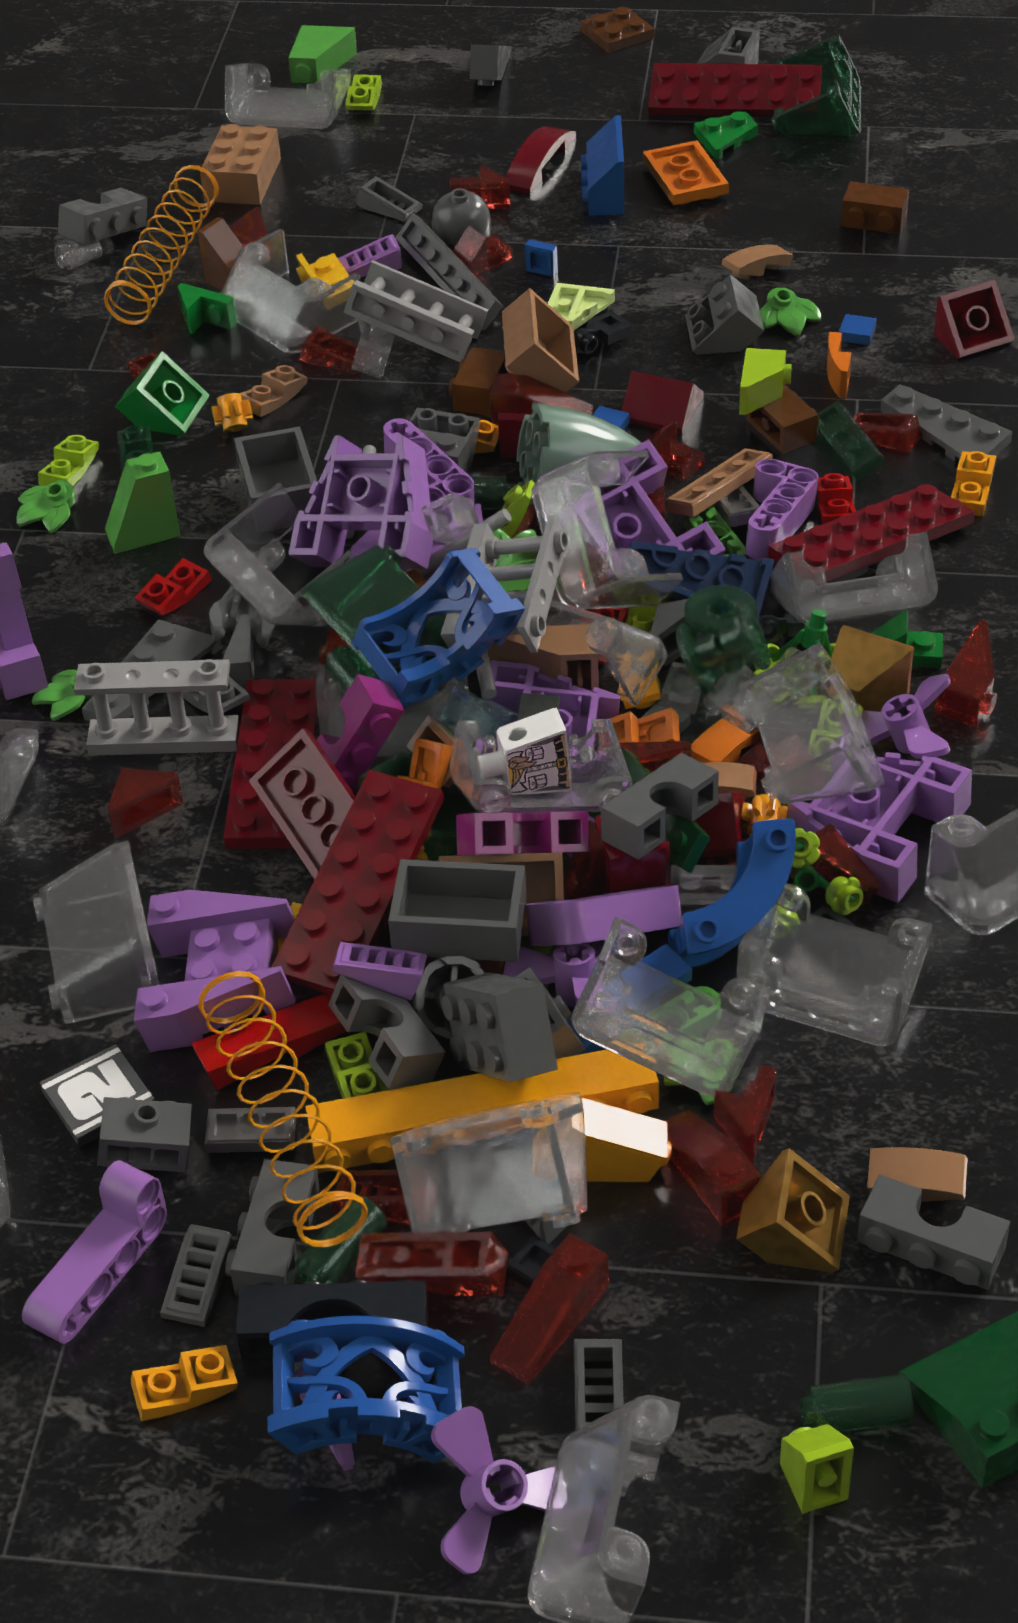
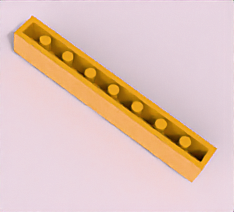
M644 1042L556 1059L558 1070L513 1082L478 1073L318 1104L320 1106V1118L328 1123L332 1131V1143L340 1149L344 1157L343 1168L347 1169L371 1163H385L392 1159L413 1155H427L434 1151L460 1146L469 1147L477 1143L502 1138L512 1139L519 1135L544 1131L569 1094L642 1114L650 1110L659 1109V1081L647 1043ZM314 1104L305 1106L307 1114L316 1116ZM307 1118L310 1131L315 1119ZM318 1122L310 1138L327 1141L328 1133L324 1125ZM311 1142L315 1162L323 1154L327 1144ZM330 1147L326 1156L318 1165L329 1164L339 1166V1157L336 1151ZM331 1168L317 1169V1173L338 1171L336 1169Z

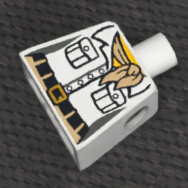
M557 707L499 727L496 731L498 751L477 756L481 779L502 775L508 792L511 795L573 790L567 733Z

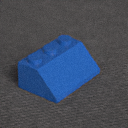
M621 115L614 116L586 143V154L581 155L582 203L588 204L589 216L624 214V156Z

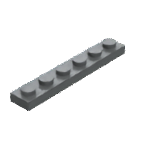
M412 214L395 238L444 291L488 309L482 329L485 331L503 308L502 303L421 218Z

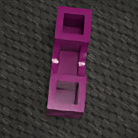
M357 674L339 703L345 715V727L342 736L336 737L321 733L317 739L353 792L405 712L389 682Z
M588 811L470 813L456 815L457 856L589 852Z

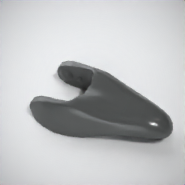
M237 580L223 597L212 605L209 612L213 642L220 643V639L225 636V633L235 630L240 615L248 614L251 620L253 636L256 637L259 648L267 647L276 624V617L273 610L264 601L259 588L254 582Z

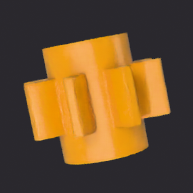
M229 393L217 398L218 406L211 407L215 426L222 425L224 432H236L248 427L247 420L253 418L249 399L242 401L240 393Z
M769 794L755 795L751 804L745 802L742 804L740 816L743 819L742 831L748 830L750 837L752 826L755 822L787 818L788 806H781L780 801L775 796Z

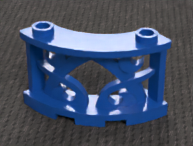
M477 548L448 552L436 572L418 591L387 611L363 618L359 624L352 646L356 651L360 650L381 680L390 683L403 707L439 694L437 687L453 677L459 682L485 662L481 656L494 643L499 646L502 645L519 622L525 610V607L518 598L511 599L484 565L479 558L481 553ZM469 574L476 582L472 594L471 585L466 579ZM483 593H485L491 603L481 601ZM449 613L460 614L455 626L456 643L450 648L445 649L437 645L419 646L422 632L429 617ZM469 623L472 627L465 634L466 628ZM383 643L388 649L399 652L384 654L378 645ZM426 656H436L429 661L425 658ZM400 663L401 671L399 674L392 664Z
M793 818L755 822L752 826V834L747 841H741L735 845L736 868L728 893L704 908L684 913L680 927L669 930L667 933L669 947L692 969L705 966L732 950L745 939L773 907L783 891L793 864L796 838L795 821Z
M338 1316L310 1321L295 1320L289 1323L287 1327L269 1333V1343L273 1346V1414L268 1416V1434L296 1455L329 1445L357 1443V1434L383 1436V1445L408 1450L427 1459L431 1463L446 1458L433 1444L431 1432L439 1421L462 1409L459 1359L465 1356L463 1345L448 1337L443 1331L434 1330L413 1322L376 1316ZM372 1353L386 1362L404 1382L391 1386L382 1399L367 1398L365 1392L358 1384L338 1375L357 1359ZM303 1361L302 1371L308 1375L315 1376L294 1377V1362ZM434 1372V1385L427 1384ZM306 1393L302 1405L294 1407V1394ZM338 1394H342L347 1397V1399L336 1398ZM400 1398H408L407 1402L397 1401Z

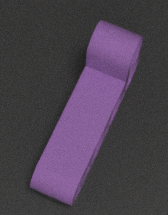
M399 418L386 422L383 427L384 453L395 452L398 435H404L425 449L434 534L471 517L474 509L473 479L410 421Z
M763 459L756 463L753 498L762 504L748 521L745 549L748 557L754 560L769 559V545L794 535L815 508L819 477L817 472L806 467L775 459Z
M678 885L656 886L579 899L525 904L530 946L587 943L673 928L682 924Z
M120 1160L113 1162L101 1179L99 1193L103 1210L32 1292L23 1308L22 1321L24 1324L63 1344L71 1341L158 1236L166 1220L167 1209L159 1179Z

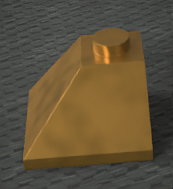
M843 625L823 680V693L826 694L825 699L860 704L865 711L882 712V708L888 700L901 694H909L914 647Z
M788 1148L780 1153L743 1201L736 1239L767 1263L835 1272L839 1270L850 1196Z

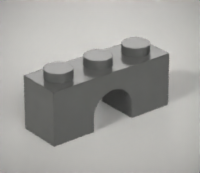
M118 188L101 193L100 204L90 203L82 199L60 204L58 234L82 244H87L145 227L147 197L124 188Z
M680 753L601 807V840L639 860L665 841L667 814L678 815L693 822L718 804L719 771Z
M340 975L328 1006L348 1033L362 1031L378 1036L368 1061L388 1089H398L433 1082L446 1052L409 1002L399 996Z
M264 1159L260 1175L252 1177L249 1188V1201L251 1202L248 1212L241 1213L238 1222L237 1235L239 1242L237 1248L230 1249L227 1256L226 1276L232 1278L235 1296H239L240 1286L256 1285L264 1282L275 1285L294 1284L299 1267L295 1239L279 1237L274 1234L282 1228L295 1226L292 1221L294 1212L302 1203L292 1204L284 1201L281 1191L289 1178L274 1176L269 1169L270 1159ZM275 1160L274 1169L279 1174L289 1175L311 1165ZM317 1169L305 1172L293 1179L286 1187V1196L292 1200H304L320 1193ZM315 1199L312 1202L308 1203L300 1210L297 1216V1221L300 1219L303 1212L318 1199ZM314 1212L308 1216L303 1226L311 1225Z
M879 1174L860 1214L857 1242L867 1245L874 1251L886 1252L908 1260L917 1267L930 1268L949 1275L963 1284L976 1285L988 1290L1006 1249L1010 1221L966 1205L961 1218L953 1225L946 1227L933 1226L919 1216L922 1189Z

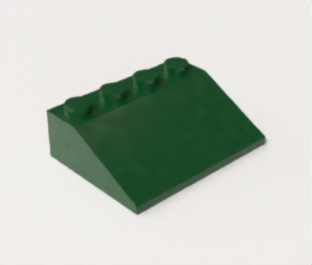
M1017 1311L899 1371L898 1375L981 1488L1018 1470Z

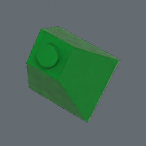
M161 351L128 387L115 407L139 429L182 436L210 395Z

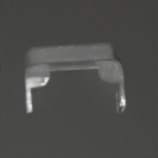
M278 229L255 242L248 243L239 251L221 294L234 297L236 318L239 324L287 353L302 352L360 320L343 313L352 285L356 280L360 281V275L355 273L332 286L318 278L307 279L304 283L295 286L282 278L283 275L289 273L285 235L282 229Z
M647 450L596 451L542 475L534 484L532 498L542 535L550 515L556 516L562 530H566L568 534L569 548L564 553L556 582L558 597L567 607L572 609L657 606L683 580L681 573L649 574L646 562L638 552L628 548L616 549L599 487L625 485L649 457Z
M278 482L214 534L204 546V555L210 564L267 623L318 627L328 625L372 590L374 586L350 550L295 595L271 573L283 562L286 555L285 549L279 540L293 529L295 519L299 513L283 485Z

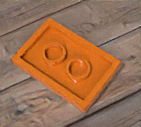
M697 140L643 151V163L673 205H686L692 201L714 199L717 196L729 194L728 181Z

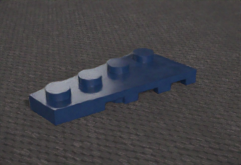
M632 541L628 546L619 578L678 600L706 595L710 597L717 614L753 627L755 621L759 618L775 559L762 558L761 560L745 559L746 556L730 554V556L710 554V551L696 549L695 552L678 550V547Z

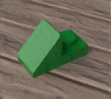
M183 283L178 285L181 311L190 334H193L204 322L227 329H232L237 324L234 297Z
M908 610L901 612L871 633L913 646L912 667L941 668L943 633L907 631Z

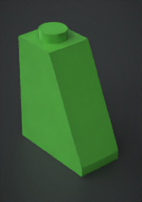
M302 25L289 55L291 83L318 84L354 57L357 53L355 27Z
M160 451L152 454H142L139 457L126 460L105 527L106 536L114 554L180 536L170 472Z

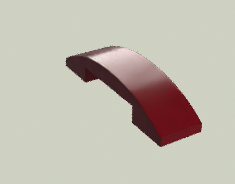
M543 126L535 130L525 140L513 159L503 183L504 189L531 194L542 180V168L557 149L565 151L576 138V132L549 126Z

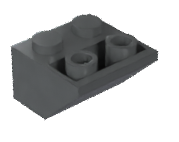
M740 27L730 28L705 49L698 63L757 64L759 61L760 30Z
M731 274L722 282L716 283L710 293L700 302L693 304L685 315L692 351L697 355L741 352L764 332L756 295Z
M417 407L409 421L469 475L480 427V418Z

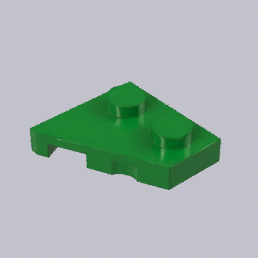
M734 112L728 116L707 118L705 121L694 123L695 136L715 160L723 157L724 149L729 146L731 149H736L744 141H749L757 136L758 132L757 123L747 112Z

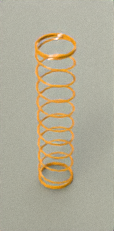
M188 165L182 167L176 173L174 180L170 183L169 191L163 195L161 203L155 208L154 216L148 220L147 228L140 233L139 241L133 245L131 254L125 258L124 268L117 272L116 281L112 282L105 292V307L116 320L128 325H138L144 323L150 317L158 298L163 294L166 284L171 280L174 270L179 266L181 258L186 254L189 244L194 240L196 232L201 228L210 207L218 197V182L207 169ZM189 169L205 173L214 186L213 199L209 200L205 189L199 183L189 178H178L179 175ZM187 180L198 185L204 192L207 203H198L190 194L181 191L178 188V181ZM177 192L178 196L185 203L198 207L199 210L184 208L177 203L172 193ZM170 194L174 203H164L165 197ZM183 194L190 197L194 202L188 200ZM165 205L179 207L189 216L191 222L175 219L168 213ZM163 207L168 216L157 215L158 209ZM187 211L200 212V219L193 221L192 216ZM163 217L172 220L182 229L184 235H177L167 231L158 222V218ZM155 219L160 228H149L151 221ZM180 223L192 225L193 232L186 234ZM150 230L165 233L174 241L176 247L162 245L154 239ZM148 231V235L154 242L142 241L143 234ZM171 235L185 237L186 244L179 247L177 241ZM142 243L154 244L161 248L169 260L153 257L145 250ZM140 244L147 255L134 254L135 248ZM164 248L178 250V257L171 260L170 255ZM135 256L146 257L153 261L161 273L146 270L139 265ZM132 257L139 268L126 267L127 261ZM155 260L170 262L171 270L163 272L161 266ZM133 269L143 273L152 282L153 286L138 283L132 279L127 270ZM125 270L129 279L137 285L130 281L118 280L119 274ZM147 273L162 275L163 283L156 286L153 279ZM121 286L137 290L144 299L130 296L124 292ZM139 286L154 288L155 297L149 299L146 292ZM118 287L130 299L147 302L148 310L140 313L123 310L112 300L111 290ZM162 287L161 291L158 293L157 288ZM108 296L112 304L124 313L130 315H143L147 313V315L137 321L126 320L112 310L109 305Z
M234 971L214 978L201 992L198 1008L206 1019V1026L209 1031L220 1034L216 1043L218 1052L226 1057H231L227 1062L226 1071L228 1075L236 1080H242L237 1089L238 1098L247 1104H254L249 1110L248 1121L252 1126L265 1128L259 1137V1146L266 1152L277 1153L271 1160L270 1171L279 1178H289L282 1187V1198L284 1201L292 1204L302 1203L294 1212L292 1220L297 1227L298 1235L303 1243L311 1247L338 1245L357 1233L367 1219L368 1208L363 1198L355 1194L356 1182L352 1174L343 1168L344 1157L340 1149L332 1143V1131L328 1123L320 1118V1106L316 1098L309 1094V1082L304 1073L297 1069L298 1059L294 1051L287 1046V1036L282 1026L276 1023V1012L272 1004L265 1000V989L259 977L251 972ZM229 978H250L259 986L258 996H233L218 1003L209 1014L204 1010V999L208 992L215 985ZM237 998L255 999L249 1008L235 1016L226 1018L211 1016L218 1007ZM264 1004L268 1006L272 1014V1020L261 1017L256 1018ZM259 1006L257 1013L252 1018L241 1020L249 1016ZM253 1021H263L272 1024L267 1036L261 1042L244 1046L234 1054L226 1053L220 1047L221 1038L224 1034L239 1031ZM210 1022L219 1024L235 1022L223 1031L212 1028ZM245 1023V1024H243L242 1026H240V1027H238V1028H235V1029L230 1030L231 1028H233V1027L236 1026V1025ZM274 1027L279 1029L283 1037V1043L266 1041L271 1036ZM264 1044L282 1047L279 1057L272 1065L257 1069L246 1077L233 1075L230 1070L231 1062L235 1057L249 1054ZM285 1050L290 1053L294 1061V1067L276 1065L282 1058ZM273 1068H284L293 1071L290 1080L281 1090L266 1094L257 1101L244 1099L241 1094L242 1086L247 1080L260 1077ZM296 1073L301 1076L305 1084V1091L286 1089L292 1083ZM294 1092L304 1095L301 1104L291 1115L279 1118L270 1125H260L252 1119L253 1110L258 1104L270 1101L281 1093ZM307 1097L312 1100L316 1108V1116L296 1114L303 1107ZM307 1117L315 1119L312 1129L304 1138L287 1145L283 1149L271 1150L263 1144L265 1133L272 1127L281 1125L291 1118ZM318 1122L324 1125L328 1133L327 1141L307 1139L315 1130ZM318 1142L327 1144L323 1154L308 1168L289 1175L279 1174L274 1169L275 1160L285 1151L293 1149L302 1143ZM330 1147L336 1151L339 1157V1166L329 1164L318 1165L326 1156ZM320 1168L338 1170L335 1179L330 1185L315 1196L304 1200H292L285 1194L288 1184L305 1172ZM341 1172L348 1177L351 1183V1193L329 1191L339 1179ZM321 1198V1199L315 1201L314 1203H312V1204L303 1212V1214L301 1215L300 1219L297 1221L298 1213L300 1212V1210H301L305 1205H307L308 1203L312 1202V1201L315 1200V1199ZM349 1199L347 1205L330 1220L316 1226H303L308 1216L319 1207L332 1201ZM352 1200L360 1203L362 1206L361 1217L357 1223L347 1232L335 1238L320 1241L312 1240L303 1234V1230L318 1229L338 1219L350 1206Z

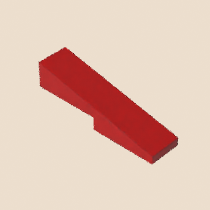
M324 993L276 1011V1023L282 1026L287 1036V1046L294 1051L297 1058L346 1032L344 1026L328 1006L332 995ZM272 1014L265 1015L261 1018L272 1020ZM253 1021L239 1031L224 1034L221 1038L220 1047L224 1052L234 1054L244 1046L261 1042L267 1036L272 1024L263 1021ZM243 1024L238 1025V1026H236V1027H233V1028H231L230 1030L235 1029V1028H238V1027L242 1026ZM274 1027L271 1036L266 1041L283 1043V1037L279 1029ZM214 1034L191 1043L217 1091L236 1081L226 1071L227 1062L231 1057L220 1054L216 1048L217 1038L220 1034ZM264 1044L249 1054L235 1057L231 1062L230 1070L233 1075L243 1077L279 1057L282 1047Z

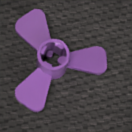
M941 674L927 678L920 684L914 696L910 694L895 696L884 704L882 712L863 710L852 749L861 750L891 736L898 751L910 753L912 757L922 759V756L938 757L948 754L950 752L948 742L930 731L923 710L950 685L949 675Z
M630 935L595 941L591 946L586 943L560 945L553 951V956L520 946L518 962L505 961L503 975L516 977L530 967L543 985L555 983L556 996L560 995L567 1006H580L591 1011L615 1012L618 1010L617 1000L597 983L596 964L630 945Z
M464 1407L439 1421L433 1427L431 1432L433 1444L466 1475L461 1485L460 1494L462 1503L467 1511L441 1541L442 1556L462 1574L469 1575L475 1573L481 1567L493 1517L513 1510L520 1505L559 1516L570 1513L573 1510L574 1497L570 1479L562 1469L549 1467L525 1474L523 1469L511 1460L500 1459L493 1461L482 1412L476 1407ZM496 1479L501 1487V1491L495 1492L492 1495L490 1489L486 1488V1485L493 1483Z

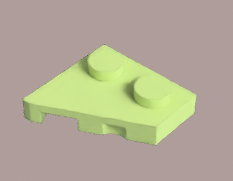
M556 283L548 304L573 326V330H576L614 303L615 289Z

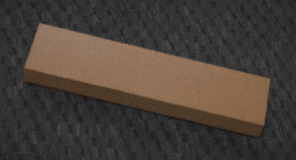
M743 449L665 500L666 512L695 517L754 478L756 463L763 459H773L772 454L752 449Z

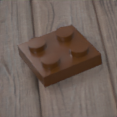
M618 7L614 11L596 14L589 19L581 21V32L608 53L655 38V28L628 7Z

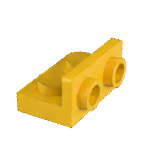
M302 253L296 256L300 267L296 268L297 274L303 285L307 286L314 301L319 299L324 308L327 309L349 297L354 282L334 253L321 257L310 265Z

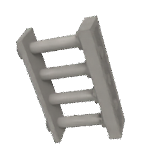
M372 260L365 282L356 280L353 283L343 313L460 362L466 356L472 337L478 339L488 309Z
M555 515L548 516L542 536L499 540L494 536L488 523L474 524L467 549H478L481 553L479 558L498 582L530 579L527 591L507 593L511 599L518 598L525 607L519 622L510 635L521 634L530 653L538 652L541 637L546 633V619L563 556L569 548L568 534L566 530H562ZM538 551L535 563L495 567L497 559L501 555ZM469 574L466 579L471 585L472 594L476 582ZM483 593L481 601L491 603L485 593ZM459 613L447 614L441 636L448 648L456 643L455 626L460 616ZM469 623L466 628L465 634L472 627Z
M207 659L78 664L74 693L75 695H91L96 719H90L86 742L88 756L236 751L240 730L239 716L223 714L220 691L228 690L230 660ZM204 691L209 716H186L182 692ZM144 693H167L171 717L149 718ZM107 694H129L134 718L112 719Z

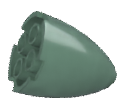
M532 403L533 413L532 415L524 416L519 434L516 462H520L519 472L523 482H518L517 485L522 487L530 480L536 484L528 506H572L575 501L578 502L590 489L591 484L598 477H602L611 467V463L620 454L641 444V442L621 428L593 415L560 406Z

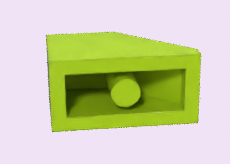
M746 348L740 384L739 414L747 415L782 398L784 384H790L792 364H786V350Z
M829 1424L816 1428L802 1427L794 1430L781 1440L780 1465L802 1514L848 1500L854 1447L849 1438Z

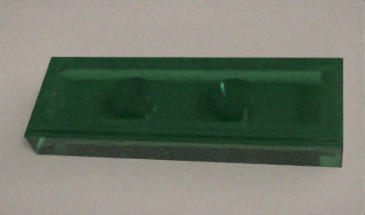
M839 400L818 413V431L857 482L886 464L883 455Z

